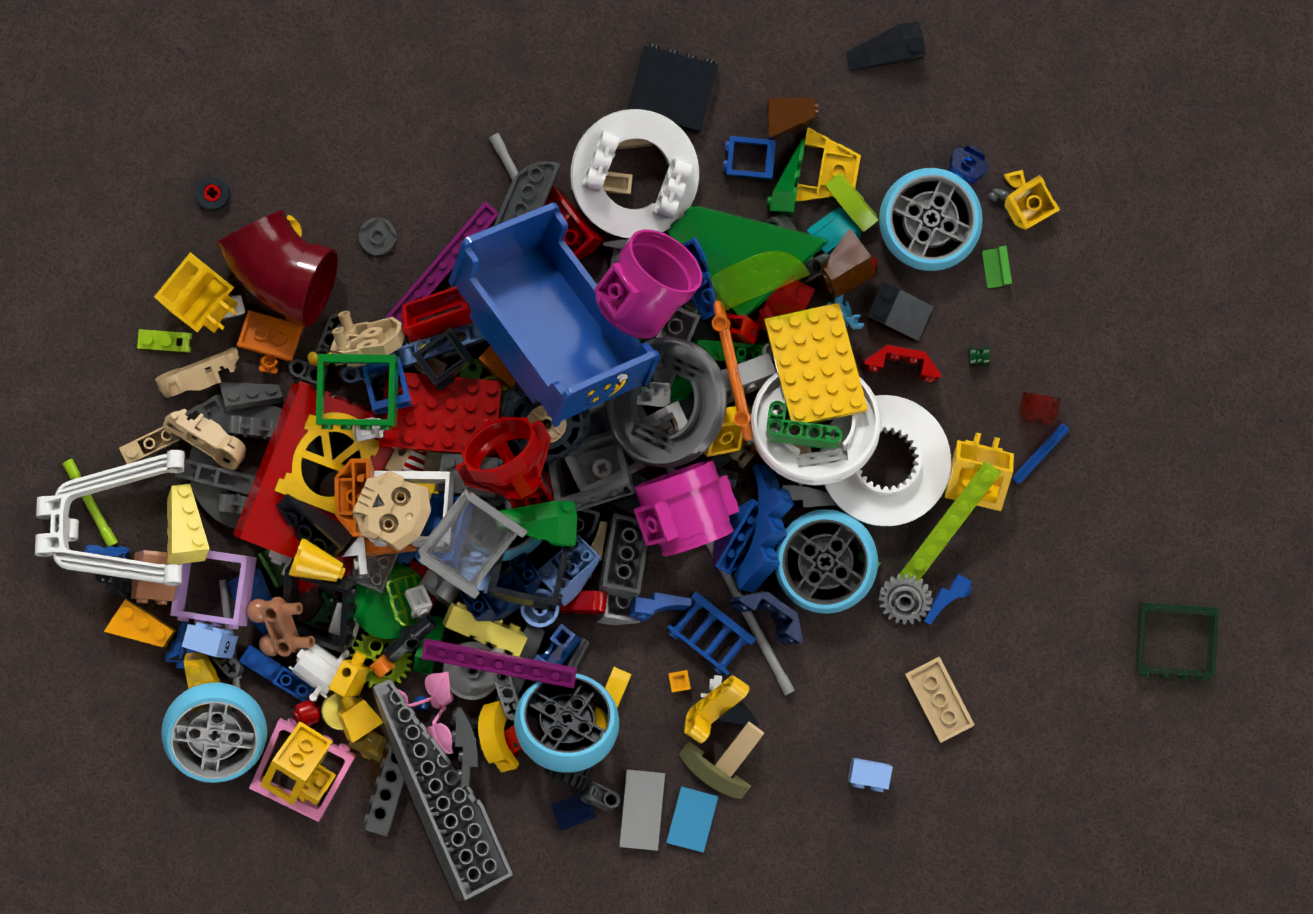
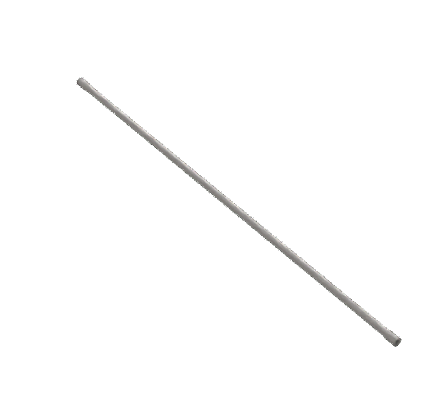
M496 133L489 137V140L513 181L519 172L508 154L499 133ZM638 405V414L641 422H643L642 419L648 415L644 407ZM675 467L665 468L667 473L676 470ZM712 541V542H710V543L705 544V545L707 546V548H708V550H709V552H710L712 558H713V543H714L715 541ZM719 569L733 597L743 596L732 573L728 575ZM752 611L742 612L784 695L795 691Z

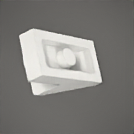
M354 537L340 555L342 557L356 555V558H353L354 570H357L359 574H368L364 537Z

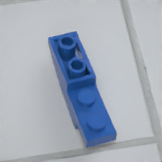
M250 644L239 659V662L303 702L307 701L314 690L311 685L295 675L292 670L274 658L263 654V652Z

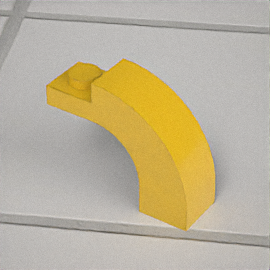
M497 701L483 705L479 715L478 733L481 748L488 763H495L502 773L517 769L519 763L505 741L504 726L507 717L504 714L501 702Z

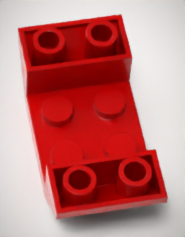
M887 345L862 363V367L866 368L865 371L877 373L878 370L884 367L885 356H887L888 360L898 361L901 358L906 359L908 364L917 365V363L921 362L918 377L922 378L923 382L933 383L941 378V373L924 351Z

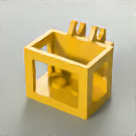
M191 252L154 296L170 312L197 333L203 325L213 333L218 328L223 330L225 327L220 322L229 311L234 315L237 313L234 308L238 305V302L228 295L234 287Z
M975 433L973 441L965 440L964 442L957 440L951 461L950 476L945 488V498L956 500L982 464L987 461L998 469L1001 474L977 506L1001 511L1013 474L1014 453L1005 452L1002 448H998L1000 438L994 437L992 447L980 445L981 433Z
M299 722L273 758L260 786L291 805H294L298 798L301 802L308 800L314 805H318L323 794L328 790L336 774L321 766L333 741ZM276 770L297 781L290 795L271 783Z

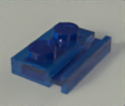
M585 792L551 804L561 831L597 817L593 806L581 801V796Z

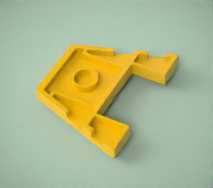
M807 128L805 146L824 149L818 186L798 184L795 202L834 197L825 183L839 172L855 188L861 155L817 133L813 129Z

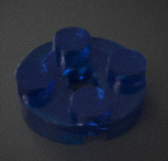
M966 146V148L958 147L950 157L949 170L968 183L973 184L985 175L988 170V162L986 164L985 155L978 148L973 146Z

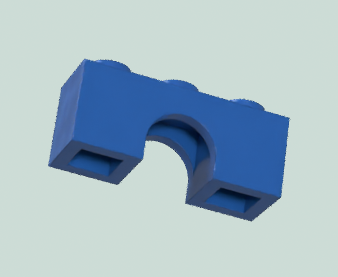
M561 624L551 636L550 640L552 643L548 650L542 655L537 654L533 660L562 665L579 644L581 638Z

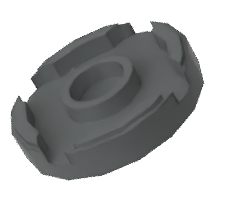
M371 218L361 226L359 242L367 253L379 256L389 253L394 248L397 241V233L394 226L388 220Z

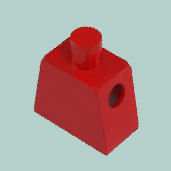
M726 314L732 326L730 329L732 342L754 344L757 341L759 326L748 316ZM713 328L712 331H714L715 333L719 334V331H717V330H715V329Z

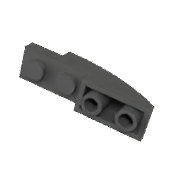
M457 707V711H453V723H456V730H452V739L455 742V747H463V750H459V762H462V770H458V781H461V786H470L471 767L479 766L478 746L467 714L462 707Z

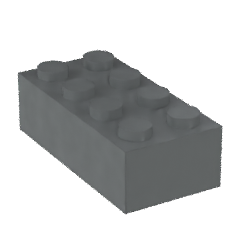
M615 513L610 518L598 591L628 599H634L639 596L647 546L637 518Z

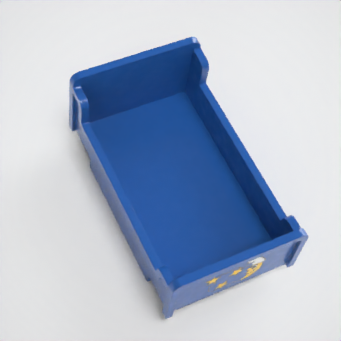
M550 203L465 238L460 245L449 283L452 287L456 286L471 307L469 317L533 404L540 402L552 418V425L557 427L561 421L641 385L643 387L648 386L661 356L647 342L641 344L637 338L627 335L614 327L601 313L596 302V292L594 291L597 284L565 243L564 238L568 230L567 221L560 213L558 205Z

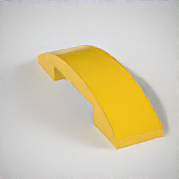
M614 667L605 689L613 698L616 707H618L632 674ZM596 707L594 712L596 725L605 730L606 722L604 716Z

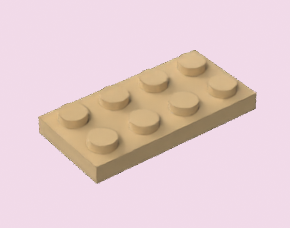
M940 657L905 673L940 743L974 726Z

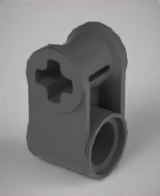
M589 781L585 794L581 796V801L603 811H611L619 805L620 797L615 791L605 788L597 782ZM606 797L612 799V805L607 804Z

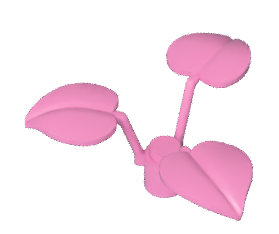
M432 673L425 678V688L431 695L430 698L409 704L407 695L403 691L398 690L409 708L431 701L434 708L440 709L432 722L433 726L427 727L426 731L435 739L445 754H452L453 739L451 732L444 724H437L438 719L446 710L445 706L454 699L450 691L449 673Z

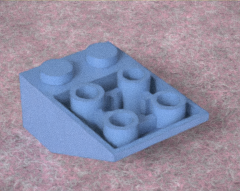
M579 535L576 536V545L573 548V552L568 553V558L571 559L569 570H565L563 575L567 577L565 588H561L559 593L563 595L561 603L564 606L580 593L601 559ZM563 548L537 570L542 578L541 582L552 594L556 584Z

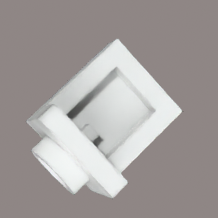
M370 417V418H366V419H380V418ZM353 426L354 441L383 438L384 430H380V427H372V430H360V426Z

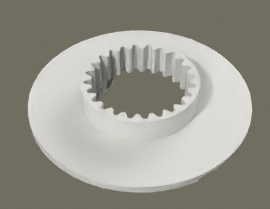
M878 395L875 397L881 414L880 433L882 430L885 433L891 430L892 435L898 432L899 438L906 437L905 443H911L909 449L915 450L912 456L916 457V459L913 461L914 467L911 469V474L903 484L900 483L897 488L892 486L890 490L887 486L882 490L880 485L873 487L872 481L867 483V477H861L862 470L842 481L824 486L836 505L858 521L875 526H897L911 522L924 515L939 500L949 480L951 453L943 429L926 409L902 397ZM850 415L836 418L830 424V426H836L842 431L841 444L837 449L842 447V443L850 433ZM820 448V451L831 450Z

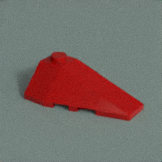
M553 185L545 205L556 203L560 208V213L568 224L564 241L577 259L580 260L592 254L604 242V239Z

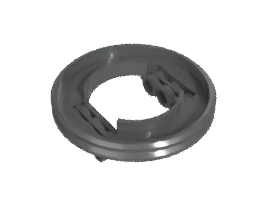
M659 337L646 341L661 356L654 372L664 368L691 381L694 391V408L689 421L680 431L673 435L641 422L636 403L642 385L607 400V417L615 440L630 457L646 465L670 468L695 460L714 442L725 418L727 392L721 370L706 350L684 339Z
M266 405L228 412L225 410L224 413L219 412L213 416L211 420L218 423L229 436L270 440L282 409ZM312 440L306 450L317 454L314 441ZM192 446L189 460L220 467L211 456ZM302 457L301 472L304 482L314 492L318 479L319 463ZM190 480L197 500L208 514L222 524L236 528L248 495L232 494L227 489Z

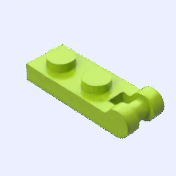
M139 329L137 348L191 353V347L189 346L192 333ZM177 338L182 339V346H177Z

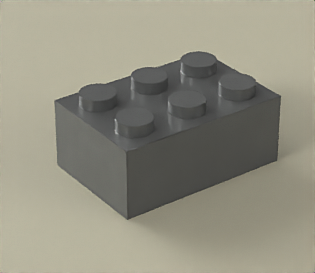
M442 453L440 471L451 472L455 476L454 496L462 494L467 489L470 493H474L481 499L499 500V494L465 486L455 468L458 464L464 462L461 454ZM485 457L480 465V469L496 468L503 465V462L499 458ZM445 483L438 484L437 491L439 493H445Z

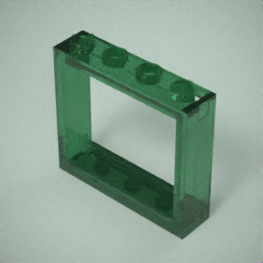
M1139 602L1135 672H1140V676L1151 677L1152 673H1159V677L1171 678V674L1178 675V679H1190V676H1198L1197 680L1209 681V677H1215L1219 608ZM1146 611L1210 615L1206 671L1142 666Z

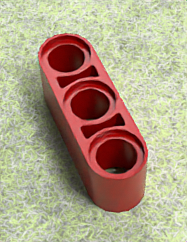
M580 591L566 606L561 603L559 612L564 614H604L608 594L601 591Z

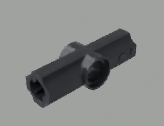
M426 614L412 626L403 627L400 630V636L383 650L384 655L389 661L394 663L408 651L418 649L421 644L420 641L437 627L436 622L430 615Z

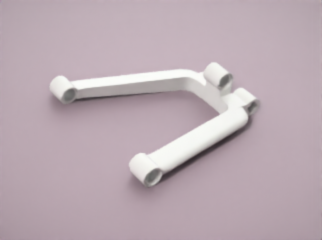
M169 450L167 454L73 479L63 483L54 496L37 497L36 518L51 519L50 533L35 535V555L41 557L53 555L55 562L60 567L68 570L164 583L169 586L181 585L182 564H154L70 550L68 541L78 540L79 520L70 519L68 516L71 502L76 498L163 473L184 472L185 452Z

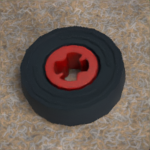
M210 176L199 182L195 195L197 202L203 208L216 211L222 209L228 203L230 190L224 180L219 177ZM214 188L218 195H215V198L212 199L208 195V191L211 192L210 189Z

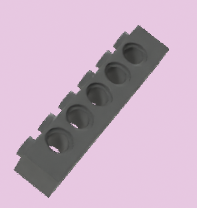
M388 740L385 749L388 751L387 758H383L380 769H383L381 777L377 776L374 785L377 788L376 794L370 798L369 806L372 808L370 814L366 813L363 822L366 825L365 830L383 836L389 835L405 782L399 764L395 763L392 759L394 751L390 740ZM388 771L396 773L397 779L392 782L387 779ZM382 790L390 791L391 798L389 800H384L381 797ZM378 808L385 810L386 815L382 819L378 818L375 814Z

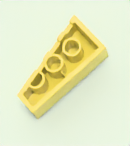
M191 485L171 486L167 497V565L205 561L209 545Z
M459 601L457 604L451 602L442 622L445 627L467 637L472 635L474 636L473 639L483 644L489 642L494 648H500L504 651L506 649L513 656H520L527 640L525 634L520 630L521 627L510 623V625L504 624L502 619L500 621H476L467 605Z

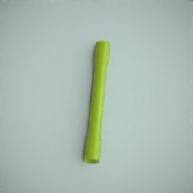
M73 459L62 463L71 480L81 478ZM91 494L81 497L100 530V534L107 547L117 544L116 537L107 525Z

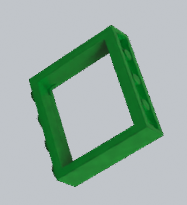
M318 354L316 425L328 430H333V426H341V430H353V426H360V430H372V427H380V430H391V427H397L399 356ZM325 364H389L388 420L324 419Z

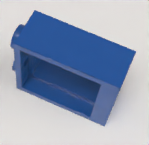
M730 136V140L725 142V152L728 153V160H724L723 171H727L726 176L772 181L776 140ZM734 143L767 146L765 173L732 170Z
M400 357L398 373L404 394L398 396L397 410L413 406ZM366 364V366L362 367L375 416L388 412V399L376 402L370 374L389 369V364Z

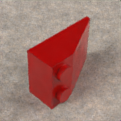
M790 277L768 297L764 306H769L774 317L803 311L806 309L815 289ZM759 315L756 324L759 328L766 331L764 320Z

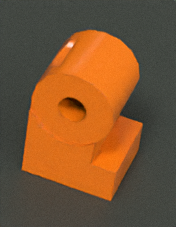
M383 654L369 667L381 679L396 665Z

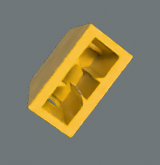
M356 651L352 660H343L328 689L343 697L360 696L369 672V667L363 664L366 655Z
M352 696L340 697L344 707L338 710L337 714L345 736L350 742H355L383 723L364 699L359 697L353 700Z

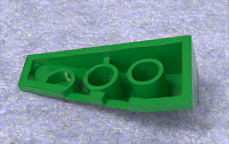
M806 139L800 141L775 187L772 197L768 196L766 207L770 208L769 213L786 214L792 217Z

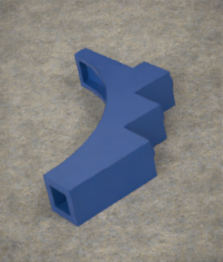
M756 463L752 467L757 482L759 500L756 529L746 557L733 574L739 590L755 592L780 564L774 548L787 535L781 519L794 505L789 491L780 488L774 470L768 465Z

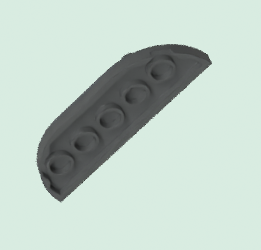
M541 161L523 168L513 179L494 226L545 206L562 164Z

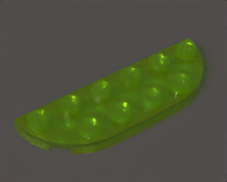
M775 250L762 252L724 268L711 278L716 301H721L725 310H728L810 275L806 266L794 255Z

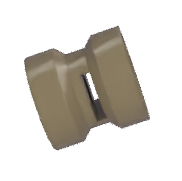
M741 444L740 450L731 452L729 458L736 460L739 466L744 468L755 453L745 449V445Z

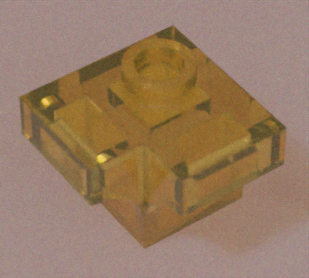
M372 730L353 743L349 741L348 745L361 752L360 756L368 760L372 758L380 762L388 739L384 735Z

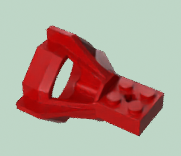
M502 417L493 423L489 419L485 420L486 426L474 433L461 453L464 462L455 467L465 486L502 495L508 499L513 508L554 501L541 477L552 439L543 422L538 420L531 424L528 418ZM528 439L526 447L515 457L507 441ZM495 448L503 465L492 469H480L483 459Z

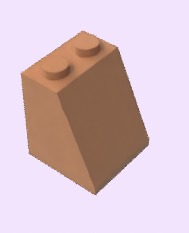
M143 550L134 554V560L167 565L168 552ZM132 579L131 599H137L136 603L148 604V600L156 601V605H167V602L174 601L176 586Z

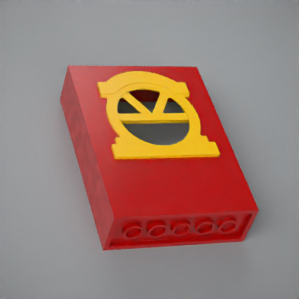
M301 381L298 384L292 383L233 533V535L240 539L293 559L301 541L296 537L298 533L294 527L288 525L276 507L286 494L291 495L342 525L335 516V496L325 497L318 495L310 490L304 482L301 472L302 457L340 471L345 466L341 463L358 450L361 458L371 459L375 471H389L385 467L394 451L391 448H379V438L354 441L353 430H341V426H333V430H328L316 425L317 389L314 391V386ZM324 392V419H366L370 417L381 419L382 414L375 416L371 409L369 412L366 411L367 407L354 402L350 405L348 404L350 400L336 395L332 398V393ZM329 432H341L349 436L354 443L332 460ZM319 435L322 439L324 457L306 450L310 442ZM342 550L335 558L343 563L342 567L346 568L343 576L348 577L353 565V558H356V555L342 557L340 555L343 552Z

